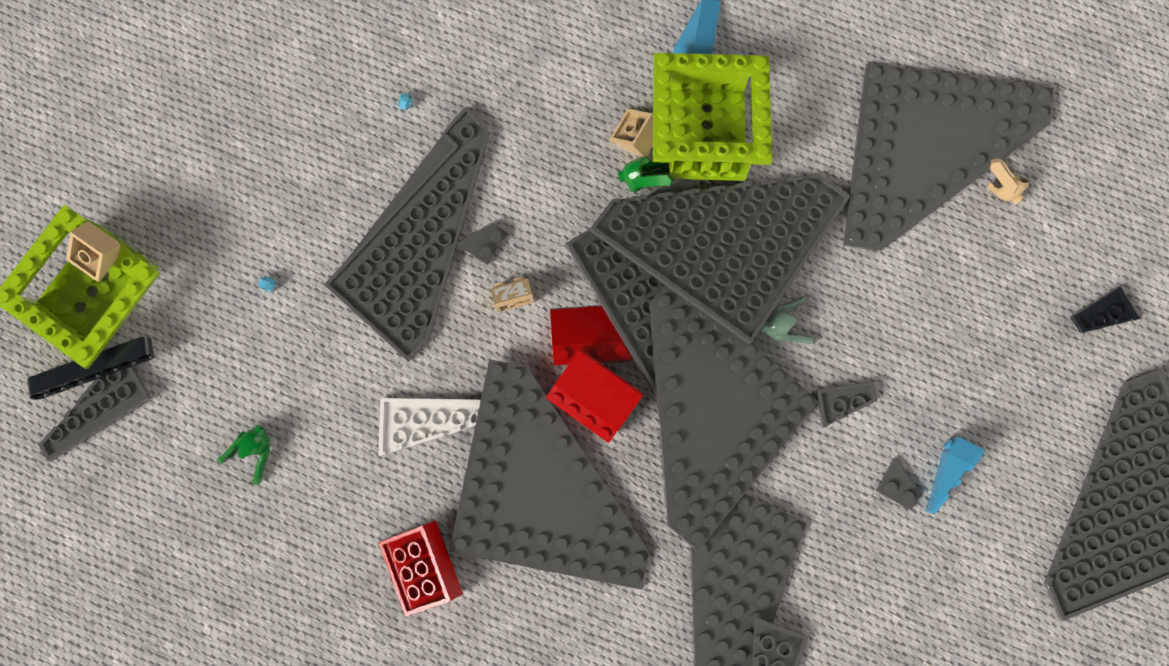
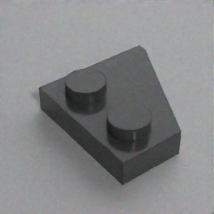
M492 222L458 241L456 244L488 265L508 233Z
M892 458L876 492L912 510L920 492L899 462Z

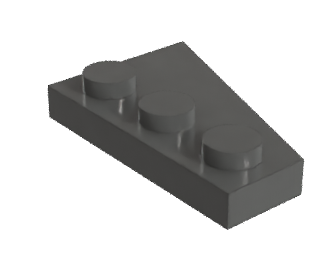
M874 382L816 390L822 428L877 401Z

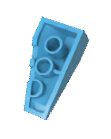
M700 1L677 41L673 53L712 54L721 1Z
M960 437L947 439L943 445L945 449L941 454L926 512L936 514L950 497V489H954L961 484L962 475L967 470L971 472L984 454V449Z

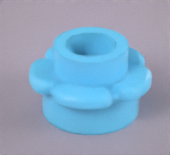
M408 92L407 94L401 93L398 108L404 109V111H406V108L411 107L412 97H409Z
M264 276L263 279H258L260 280L258 287L272 292L277 287L274 284L275 280Z

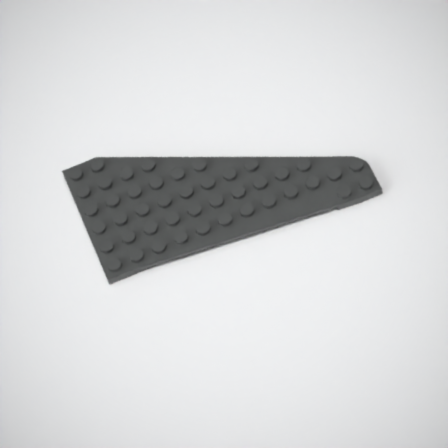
M466 106L445 129L441 138L351 255L324 284L408 362L430 340L457 249L456 243L459 241L489 140V133L485 123Z

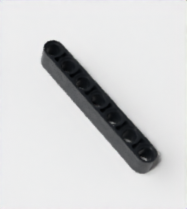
M139 337L101 351L89 369H85L75 361L33 375L27 379L29 397L33 400L44 399L152 360L155 357L152 339L150 337Z

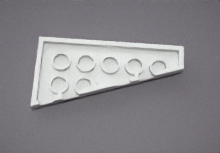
M380 398L378 456L474 427L481 400Z

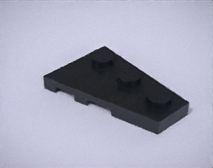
M1121 287L1114 288L1070 316L1079 333L1140 319Z

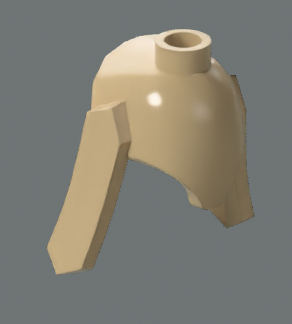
M1000 158L992 159L990 169L1003 187L995 188L998 185H994L991 182L987 187L1001 200L1012 201L1015 205L1024 198L1022 193L1029 187V181L1013 175L1005 162Z

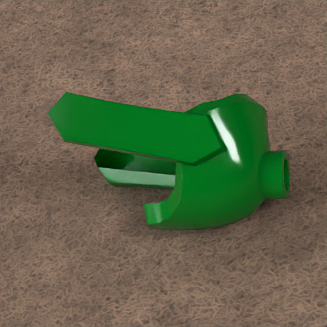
M647 156L630 161L624 166L623 170L618 171L621 183L626 181L629 190L634 193L643 187L670 186L674 180L669 174H658L669 171V167L658 169L668 165L669 162H650Z
M256 425L254 429L247 432L242 431L217 461L222 464L226 458H232L237 449L238 457L241 459L249 455H260L252 480L254 485H259L271 451V442L266 434V430Z

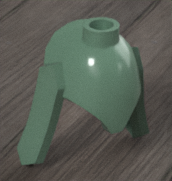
M802 296L790 303L776 307L762 326L761 331L778 342L814 344L813 336L787 335L791 327L797 323V318L784 311L796 309L798 305L806 303V297Z

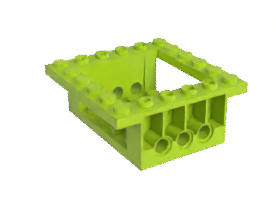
M654 53L653 162H669V175L674 179L745 181L751 164L771 165L772 132L769 56ZM749 76H751L753 143H746L745 88ZM709 106L712 111L704 112L702 107ZM709 123L712 128L709 130L704 129L702 124Z
M64 204L0 286V307L83 368L89 369L161 273L158 271V266L104 227L82 217ZM91 222L120 243L118 258L107 271L109 273L108 280L97 282L67 261L38 300L21 295L67 234L84 223ZM95 286L97 288V294L94 297H91L89 295V289ZM80 302H84L86 305L83 312L77 310V305Z

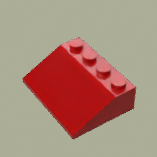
M602 306L550 310L554 367L568 366L580 348L600 363L631 360L630 352Z
M580 348L554 384L546 399L609 443L641 400L644 393Z
M436 520L378 542L405 616L450 602L463 595Z

